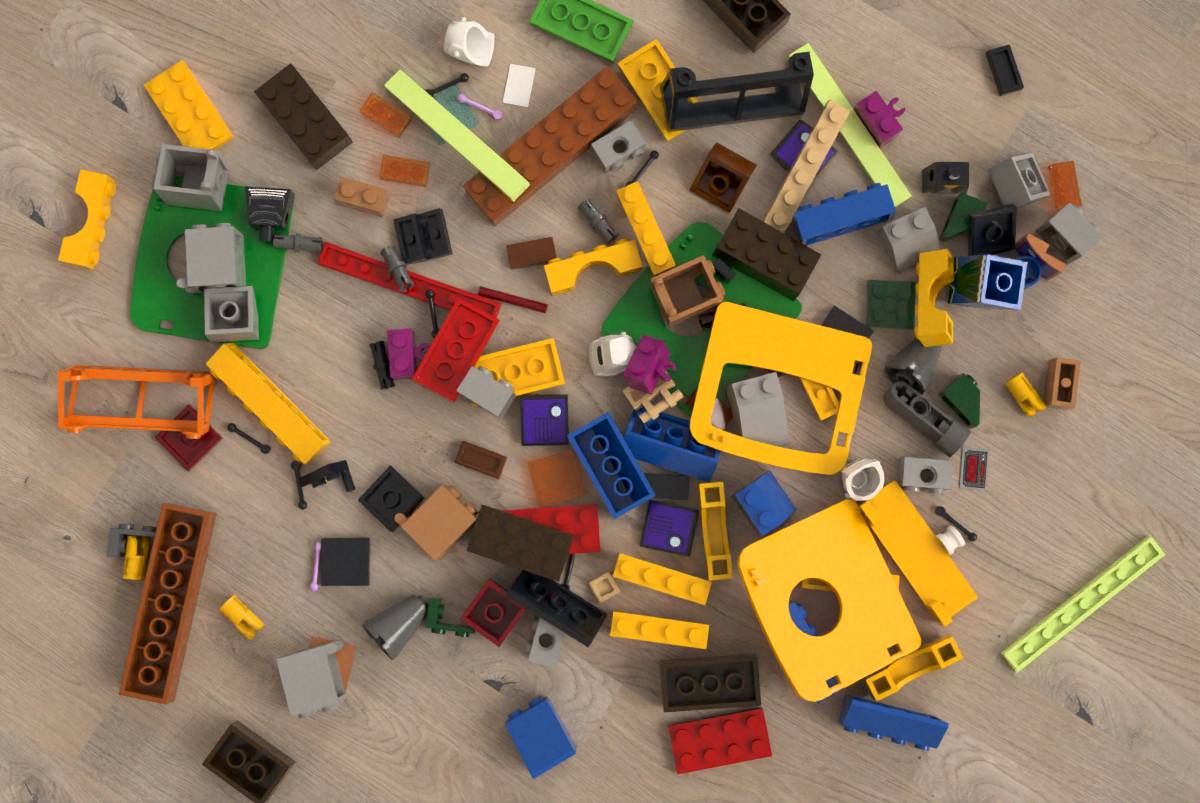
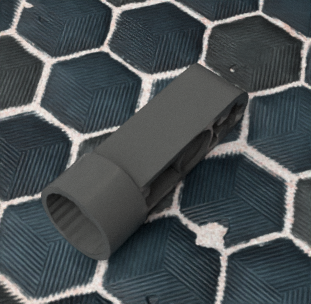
M896 382L884 394V402L890 409L931 440L933 445L949 458L958 451L971 433L957 420L951 419L905 382ZM913 406L918 408L920 414L914 411Z

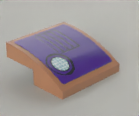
M1028 233L1015 242L1017 254L1020 257H1034L1042 267L1041 277L1046 280L1061 274L1067 264L1046 254L1045 252L1050 244Z

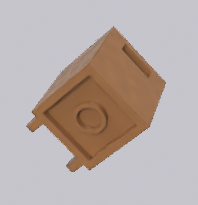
M704 255L650 279V287L669 328L720 305L723 301V295H725L724 288L720 281H715L713 273H715L714 266L710 259L706 261ZM701 275L711 295L706 299H702L694 281V278Z
M441 485L411 516L406 518L402 513H398L395 515V521L434 561H438L475 525L479 511L470 502L465 504L460 499L463 495L454 486L450 485L447 487Z

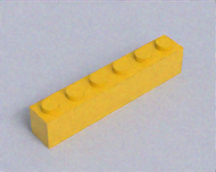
M224 343L206 363L211 369L210 373L216 379L222 380L227 385L226 389L233 396H238L244 402V408L254 413L260 419V424L264 428L271 430L276 435V440L293 452L292 455L298 462L305 465L314 462L332 443L234 343Z

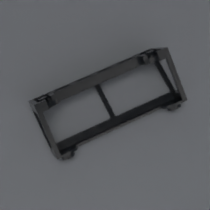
M810 51L793 54L788 61V68L780 71L696 81L694 72L689 68L670 69L660 86L668 132L803 115L806 110L814 76ZM806 83L802 98L800 84ZM775 87L776 93L745 96L747 90ZM739 92V97L691 104H688L687 99Z

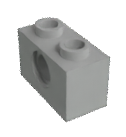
M632 120L591 144V150L605 173L610 170L612 172L619 170L624 166L623 163L630 158L632 160L639 158L644 154L643 150L646 147L645 141ZM617 144H622L626 150L623 153H616L613 147Z
M902 457L900 458L898 484L901 487H905L907 492H919L920 488L929 489V493L943 494V490H951L953 461ZM923 469L930 473V479L927 483L923 482L920 478V473Z
M535 617L531 631L536 633L534 640L528 641L525 654L529 655V662L556 669L565 633L542 618ZM548 633L553 637V643L550 646H543L540 643V636L542 634Z

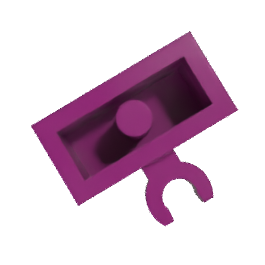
M875 91L858 102L853 110L878 147L881 148L896 138L903 130L895 117H900L906 109L902 108L897 111L893 108V105L899 100L898 97L893 98L886 105L879 93Z
M411 328L387 330L390 377L393 380L412 379L417 371L416 359L422 361L424 358L422 351L426 348L429 349L431 345L423 343L416 348L415 332Z
M642 335L623 373V377L630 388L652 394L659 377L664 381L671 380L670 375L665 373L667 369L676 370V366L673 362L667 361L671 353L663 340Z

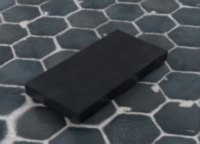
M522 570L506 594L508 598L588 648L608 615L556 581Z

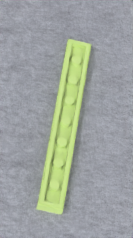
M807 43L791 53L788 59L795 53L810 51L814 73L810 89L811 93L822 109L827 101L831 99L850 111L839 134L872 183H881V186L888 184L896 208L911 198L912 195L816 53Z
M401 69L384 85L393 96L513 202L530 186L523 176Z
M1146 536L1000 654L1011 668L1018 673L1165 556V553L1151 536Z

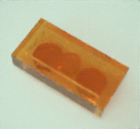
M373 92L359 110L362 115L400 138L412 120L411 116Z
M383 155L379 178L380 180L426 187L430 163Z
M1074 161L1050 164L1048 169L1056 211L1069 202L1079 208L1082 207Z

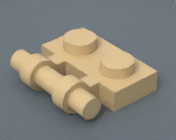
M659 377L652 394L632 389L629 386L622 390L636 412L643 407L647 410L639 415L643 423L650 419L655 420L659 417V413L668 407L673 408L677 405L676 402L684 397L679 389L670 394L668 390L676 386L672 379L664 381L661 377ZM661 395L665 398L654 406L650 403Z

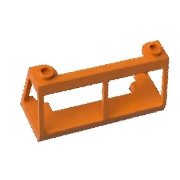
M74 365L58 371V428L67 429L68 433H80L86 427L181 431L182 434H186V438L198 439L209 431L215 377L210 371ZM79 380L141 381L136 417L74 415ZM64 381H73L68 413L65 416ZM147 381L182 383V385L197 387V420L142 418ZM209 385L204 420V387Z

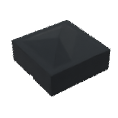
M719 258L713 264L715 273L726 284H729L736 276L730 264L726 261H722Z

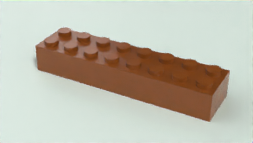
M606 66L499 155L530 184L514 202L480 172L463 185L465 192L491 223L497 226L586 152L592 143L604 137L637 109L638 101L611 69Z
M162 503L119 695L165 705L175 701L217 513L171 503Z

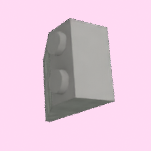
M776 372L733 383L725 387L738 436L773 446L789 444L783 393Z

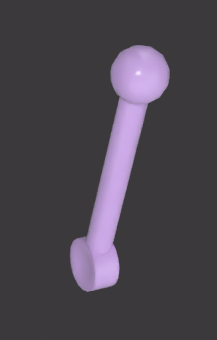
M464 94L457 96V100L460 103L465 102L493 115L495 120L502 118L500 110L493 111L467 99Z
M321 542L316 543L313 579L309 586L312 592L317 591L319 588L317 578Z

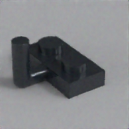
M346 460L327 464L299 478L302 487L312 485L313 488H317L327 484L328 481L342 477L346 492L356 490Z

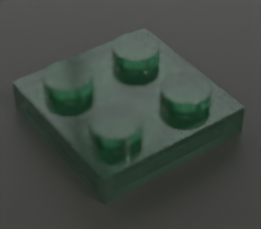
M868 280L866 326L869 328L913 330L915 327L916 282Z

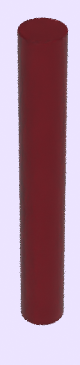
M480 286L478 291L479 296L542 313L547 312L548 304L482 286Z

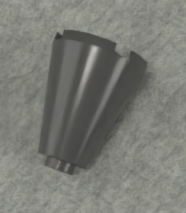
M915 337L886 363L883 369L886 378L892 384L899 381L905 382L923 395L928 388L943 345L924 347L921 341Z
M412 595L369 618L362 624V627L375 640L380 649L393 660L399 655L427 616L429 604L421 595L418 597Z

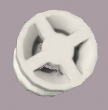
M952 525L947 528L945 533H939L935 536L949 556L954 553V549L966 545L961 534Z

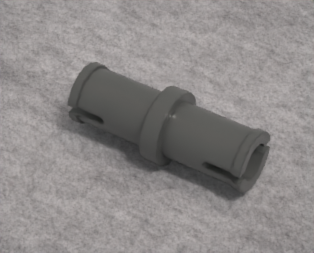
M589 198L586 199V203L583 201L578 206V209L589 220L590 227L596 229L607 244L611 243V239L612 241L615 240L619 234L608 223L606 215L604 213L601 214Z
M274 233L273 248L292 249L295 252L303 250L321 253L322 237H304L297 233L296 236Z
M392 245L387 246L390 255H388L385 248L381 250L380 254L388 266L389 275L394 277L399 290L406 292L407 289L404 282H406L409 290L414 286V283L406 271L405 262L400 260L395 251V247Z

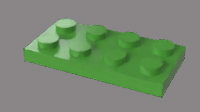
M540 0L529 21L530 25L612 64L633 24L632 19L592 0Z

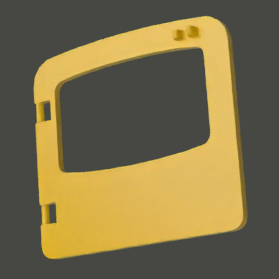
M730 302L721 303L717 306L690 418L689 430L692 437L698 443L764 464L824 475H832L839 472L845 466L849 454L851 437L855 427L867 366L872 351L871 341L860 335ZM855 361L862 362L860 375L852 374ZM726 363L764 368L810 380L837 390L840 393V402L828 452L819 454L782 448L750 440L713 427L711 415L723 366ZM839 432L846 434L843 447L836 445Z

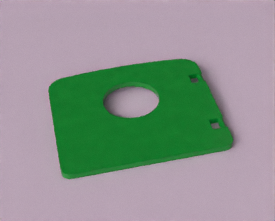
M176 176L174 187L182 188L184 177ZM231 184L226 185L222 211L166 205L153 188L142 228L134 271L130 311L134 325L146 332L210 342L205 336L204 293H188L185 288L177 286V280L169 269L168 255L174 242L185 235V229H192L193 225H207V228L216 227V224L230 223L231 226H234L244 235L246 286H253L259 319V340L216 343H234L237 346L254 349L266 348L271 339L286 249H274L273 243L259 241L260 229H254L248 223L245 187ZM293 202V206H292V210H291V214H290V218H289V222H288L287 229L284 230V231H283V230H274V233L282 234V235H289V230H290V224H291V219H292V213H293L294 202ZM161 320L173 322L172 330L160 328Z
M697 222L687 227L667 247L676 267L703 255L706 261L710 259L712 264H714L718 258L712 256L723 235L710 224ZM648 266L604 321L602 336L620 335L621 332H626V335L633 338L636 346L642 335L663 340L671 353L667 361L673 362L676 366V370H666L676 385L668 391L672 394L679 389L689 398L699 384L712 327L707 328L698 335L689 337L671 332L661 320L659 305L650 287V279L654 276ZM732 266V271L736 276L729 284H726L716 273H713L715 281H720L725 291L722 303L730 302L738 305L745 303L746 307L796 319L802 311V305L799 300L795 299L792 301ZM702 275L694 278L695 283L703 286L709 292ZM726 363L722 368L716 398L723 402L727 397L725 387L740 382L753 366ZM680 400L677 401V406L691 418L692 409L684 405Z

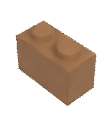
M340 177L334 200L338 205L384 217L390 195L386 189Z
M1058 357L1048 361L1044 403L1047 408L1061 410L1075 408L1081 361Z

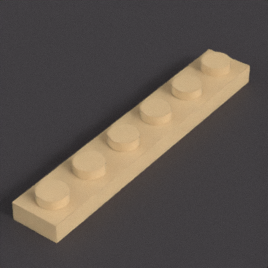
M831 99L827 101L767 211L763 222L783 233L786 231L794 213L850 113L849 110Z

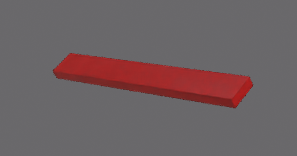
M328 242L324 243L317 262L320 266L428 304L429 299L425 293L431 289L435 293L433 297L434 306L451 311L458 297L496 318L502 306L499 302L407 271L414 286L409 290L406 282H404L407 291L401 292L394 277L389 275L388 266L385 262Z

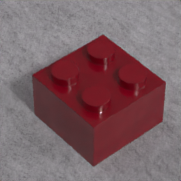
M489 578L460 619L500 647L524 614L526 608L506 596L508 590Z

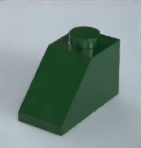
M961 192L954 200L939 240L946 241L967 232L969 213L985 210L987 202Z
M962 373L952 380L938 395L972 429L980 424V390L977 388L978 384L972 376Z

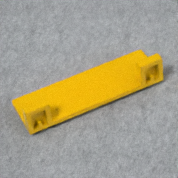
M897 481L890 482L879 490L878 494L872 499L864 500L858 505L865 521L938 625L947 626L953 622L951 619L953 615L978 598Z

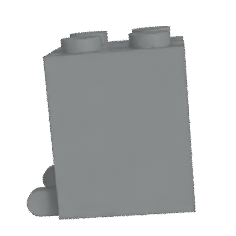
M162 144L161 151L156 155V165L158 167L157 173L152 177V188H154L163 202L171 206L222 211L230 167L220 151ZM177 172L185 173L182 188L174 187Z
M230 223L216 224V227L207 228V225H193L192 229H185L187 278L177 280L176 284L179 288H185L188 293L203 294L204 289L246 286L244 235L234 226H231Z
M343 641L330 642L276 659L291 717L298 715L299 719L314 715L313 713L318 712L320 708H322L323 712L336 709L341 705V701L347 698L335 652L344 648Z

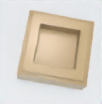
M609 571L588 582L599 603L620 593Z

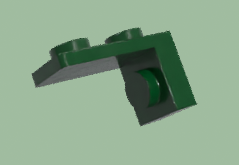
M440 598L429 599L426 628H432L431 633L446 634V630L455 631V636L469 637L470 633H475L476 630L470 626L438 623L439 619H443L445 605L441 604Z

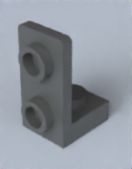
M119 524V528H110L107 557H124L127 534L155 537L157 527L143 526L142 530H136L132 524Z

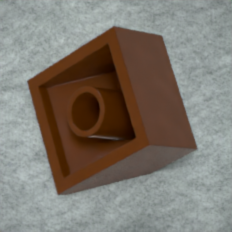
M716 142L701 166L690 191L730 213L757 165Z

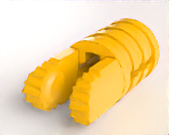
M1023 372L1004 383L1028 417L1035 415L1036 410L1037 412L1045 410V403L1036 390L1033 389L1031 383L1028 382Z
M129 535L127 537L123 579H145L144 573L146 571L149 537L142 536L139 540H137L136 536Z
M235 595L227 600L219 609L250 640L256 635L253 628L261 630L264 626V623L250 609L243 605Z

